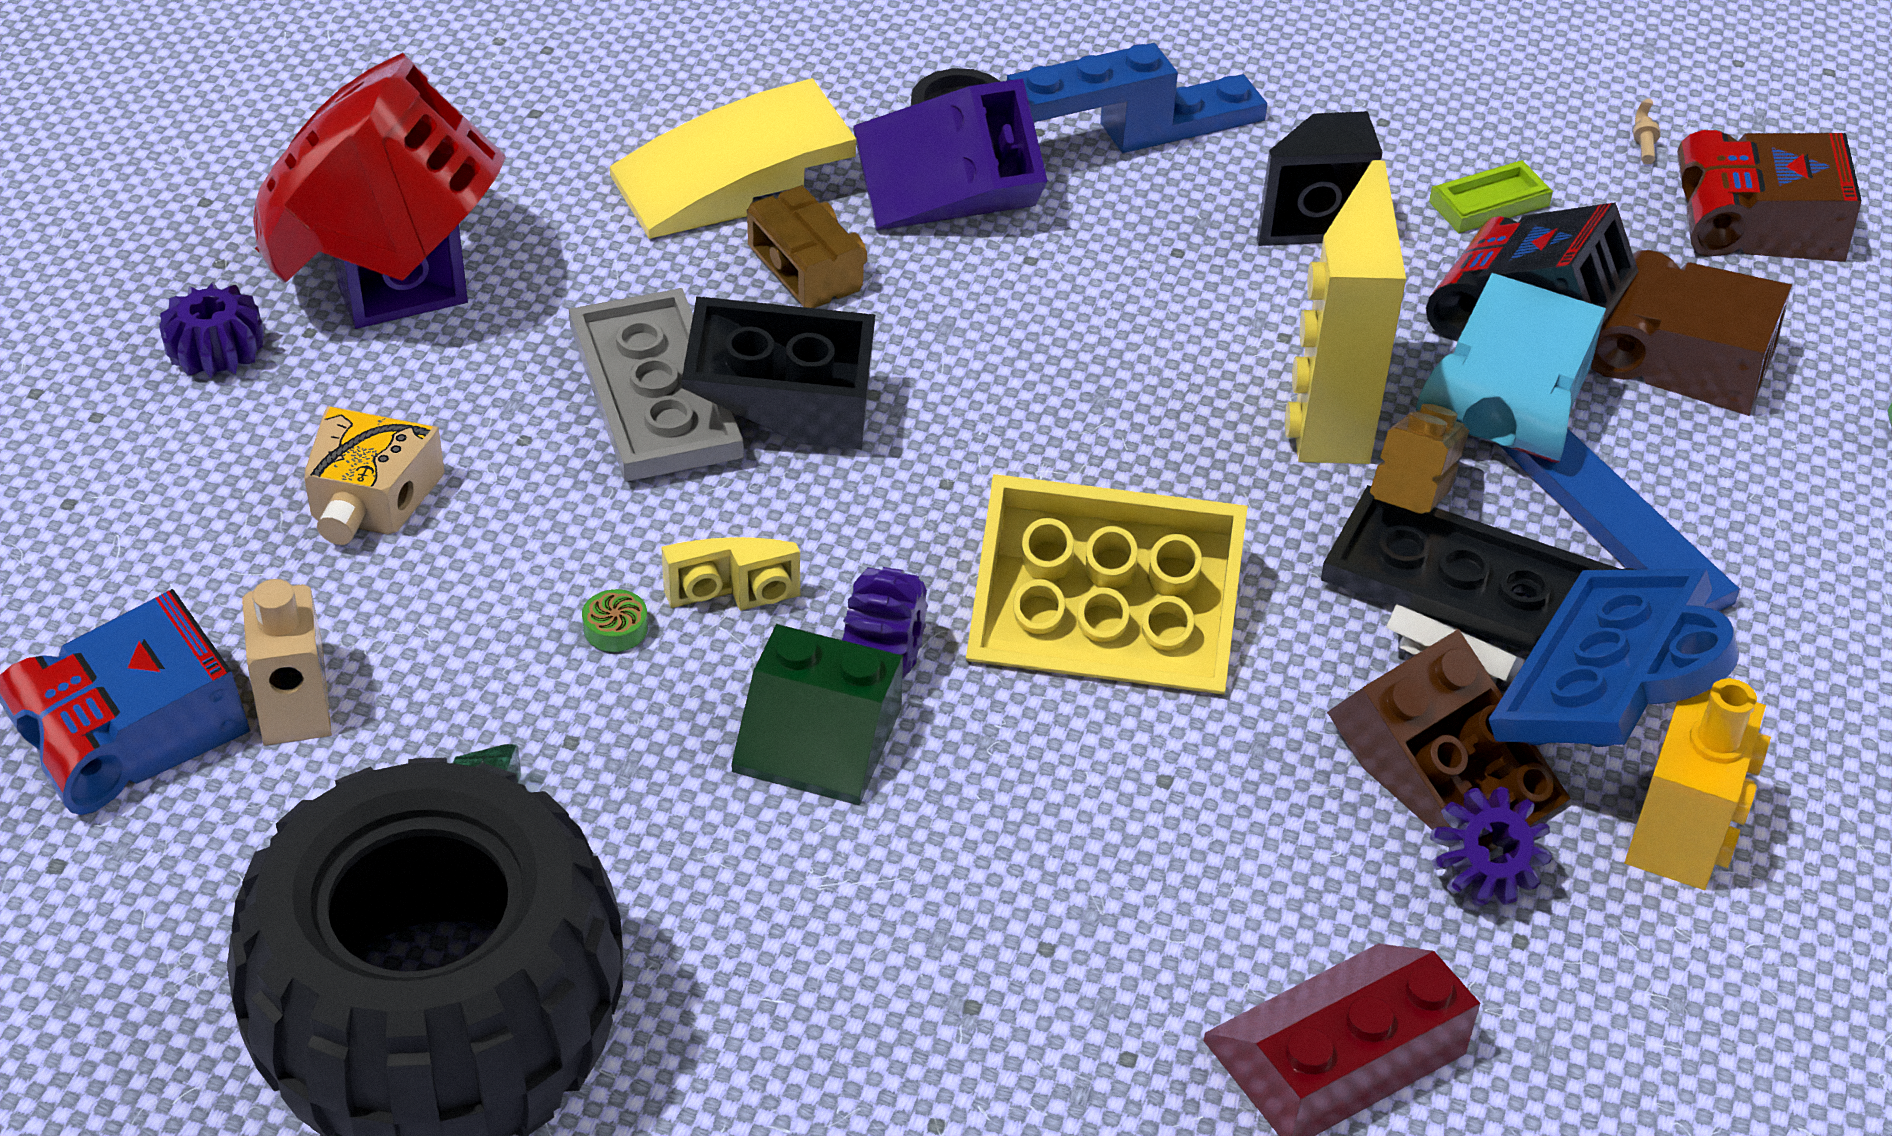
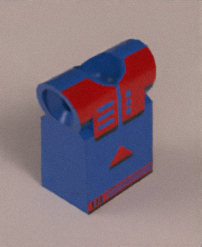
M174 589L62 645L58 657L47 655L29 657L12 664L0 674V704L21 736L40 750L42 771L64 806L71 813L78 815L94 813L122 792L129 780L138 784L251 732L231 669Z

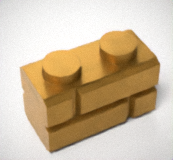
M803 185L781 192L777 199L772 195L750 203L747 209L749 247L803 307L817 308L830 303L834 296L840 299L860 291L863 286L864 264L867 262L865 244L857 233L852 232L848 234L838 223L836 214L828 202L819 203Z
M1422 404L1420 410L1410 412L1388 430L1380 456L1384 461L1377 466L1370 489L1374 499L1423 514L1424 512H1430L1451 491L1459 466L1456 461L1462 456L1469 430L1464 426L1465 424L1456 422L1458 416L1456 412L1433 404Z

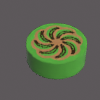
M621 589L602 591L592 596L582 609L584 636L592 646L600 650L620 652L637 646L648 632L646 604L633 592Z

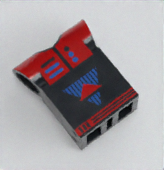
M1616 202L1523 215L1518 223L1513 219L1502 216L1490 218L1484 223L1463 251L1461 257L1430 295L1426 305L1428 322L1444 338L1458 342L1491 273H1495L1606 308L1602 322L1603 325L1639 272Z

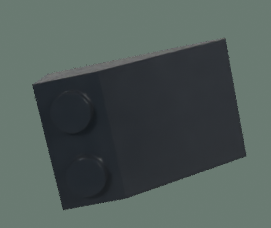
M696 296L681 388L801 444L862 450L876 315Z

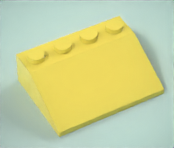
M1373 160L1325 233L1320 261L1309 263L1307 294L1308 299L1313 300L1312 310H1302L1299 337L1300 345L1305 347L1304 357H1294L1292 367L1293 392L1298 393L1296 402H1287L1285 410V434L1287 438H1295L1298 462L1370 464L1406 283V274L1385 161Z
M993 474L966 661L1225 695L1248 506Z

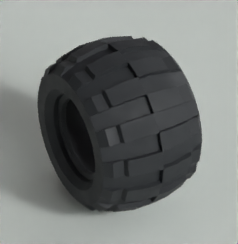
M446 757L408 759L406 764L373 770L370 766L336 779L335 787L313 800H301L276 823L277 833L270 839V847L255 851L235 900L232 934L230 936L227 959L231 998L240 1034L256 1069L274 1092L280 1090L281 1098L299 1120L322 1136H512L514 1134L529 1136L553 1119L554 1111L560 1108L563 1093L580 1090L603 1052L613 1023L612 1015L615 1014L623 988V941L618 905L611 881L599 857L593 856V851L581 827L569 817V813L546 791L529 792L525 785L519 784L517 774L486 763H481L475 767L447 763ZM463 921L483 924L496 929L479 948L464 958L429 970L402 972L382 969L356 957L361 950L381 937L406 927L428 922Z

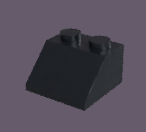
M1368 111L1313 113L1269 150L1256 238L1258 246L1323 243L1325 233L1373 160H1381L1383 152Z

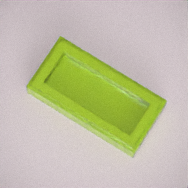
M1523 160L1432 186L1429 202L1459 234L1482 227L1492 217L1512 218L1550 206L1553 190Z

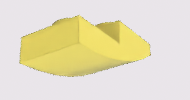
M727 537L687 541L661 547L663 589L671 608L732 594L739 610L742 611L800 596V550L794 542L754 537Z

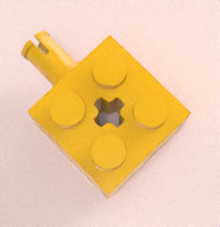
M1732 678L1721 679L1715 682L1710 690L1694 697L1677 701L1624 864L1704 891L1715 865L1728 869L1741 830L1729 826L1730 822L1733 821L1745 825L1757 789V785L1754 784L1755 781L1745 778L1747 772L1759 776L1771 740V736L1759 733L1766 705L1757 702V695L1754 689L1747 683Z

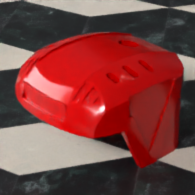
M403 52L368 69L341 87L321 105L295 135L286 151L276 161L260 186L253 216L257 245L255 249L262 255L269 270L282 283H286L318 252L403 281L472 211L500 173L506 159L505 154L493 142L489 141L472 122L464 117L428 81L429 77Z

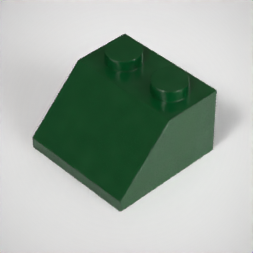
M776 624L753 670L731 763L732 772L860 806L901 711L903 655Z

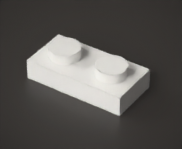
M1397 604L1386 626L1387 629L1403 635L1398 647L1414 655L1456 631L1454 628ZM1461 632L1494 683L1496 684L1498 678L1512 683L1526 660Z

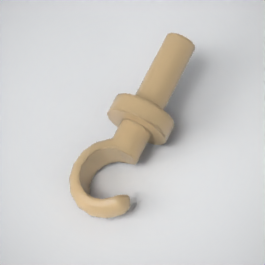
M1650 98L1643 100L1639 105L1633 129L1634 140L1641 145V160L1644 164H1652L1655 161L1654 143L1660 138L1659 125L1653 122L1651 117H1648L1649 110L1653 105V100Z

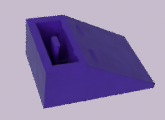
M1023 78L968 86L853 126L876 231L1036 206L1048 182Z

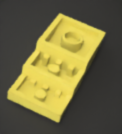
M811 78L762 91L704 113L654 138L610 166V176L648 239L747 217V209L750 203H753V197L792 189L800 185L804 186L805 168L855 157L856 137L815 80Z

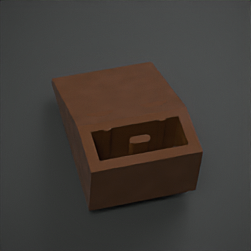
M1459 629L1362 687L1327 712L1363 769L1431 830L1437 827H1451L1444 819L1441 810L1450 802L1465 808L1464 793L1473 788H1479L1487 800H1489L1493 790L1498 787L1507 788L1510 794V810L1526 799L1533 802V812L1525 820L1529 826L1571 799L1536 745H1529L1525 742L1495 741L1489 718L1503 695ZM1492 832L1478 839V845L1489 849V853L1498 848L1492 842Z

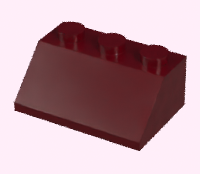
M1378 943L1205 1032L1203 1041L1279 1136H1316L1464 1056L1468 1049L1481 1003L1435 951Z

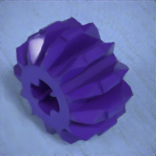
M214 282L207 289L202 290L189 286L187 296L170 297L169 309L160 313L161 322L159 328L165 354L170 358L171 365L182 366L187 376L205 371L209 378L212 379L217 372L225 370L236 375L237 365L255 363L256 351L264 347L263 338L265 333L259 308L255 304L253 296L241 294L237 285H230L222 290L218 289Z
M867 567L854 582L852 596L847 599L848 609L843 620L845 628L842 640L903 655L902 679H904L916 665L918 651L922 648V637L926 628L925 617L928 609L926 602L927 589L924 582L919 579V576L904 573L902 569Z
M1498 787L1493 790L1489 800H1487L1479 788H1473L1464 793L1465 808L1454 802L1444 806L1441 813L1451 827H1437L1433 829L1430 839L1436 844L1449 847V852L1441 854L1432 860L1433 867L1436 870H1443L1453 865L1457 871L1449 880L1447 885L1449 891L1456 894L1472 882L1471 897L1474 905L1483 906L1488 904L1493 896V892L1503 905H1508L1518 900L1517 885L1528 891L1534 890L1540 885L1541 880L1531 866L1549 864L1552 854L1546 849L1534 846V841L1548 835L1550 827L1546 823H1539L1529 827L1525 820L1533 812V802L1526 799L1510 810V794L1507 788ZM1492 832V842L1497 847L1503 848V855L1489 861V849L1478 845V839Z

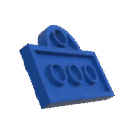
M1707 569L1583 570L1490 716L1489 722L1495 741L1525 742L1529 745H1544L1548 743L1590 744L1594 747L1625 745L1648 704H1664L1688 699L1710 690L1715 682L1726 679L1738 663L1739 649L1731 621L1721 612L1703 607L1712 592Z

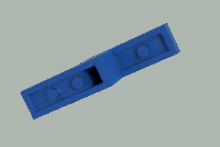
M1155 42L1137 44L1127 49L1100 55H1087L1077 60L1055 65L1037 66L1027 71L1007 75V81L1023 78L1033 122L1101 107L1100 124L1122 154L1261 122L1266 119L1268 103L1244 74L1225 76L1218 80L1188 87H1177L1178 71Z

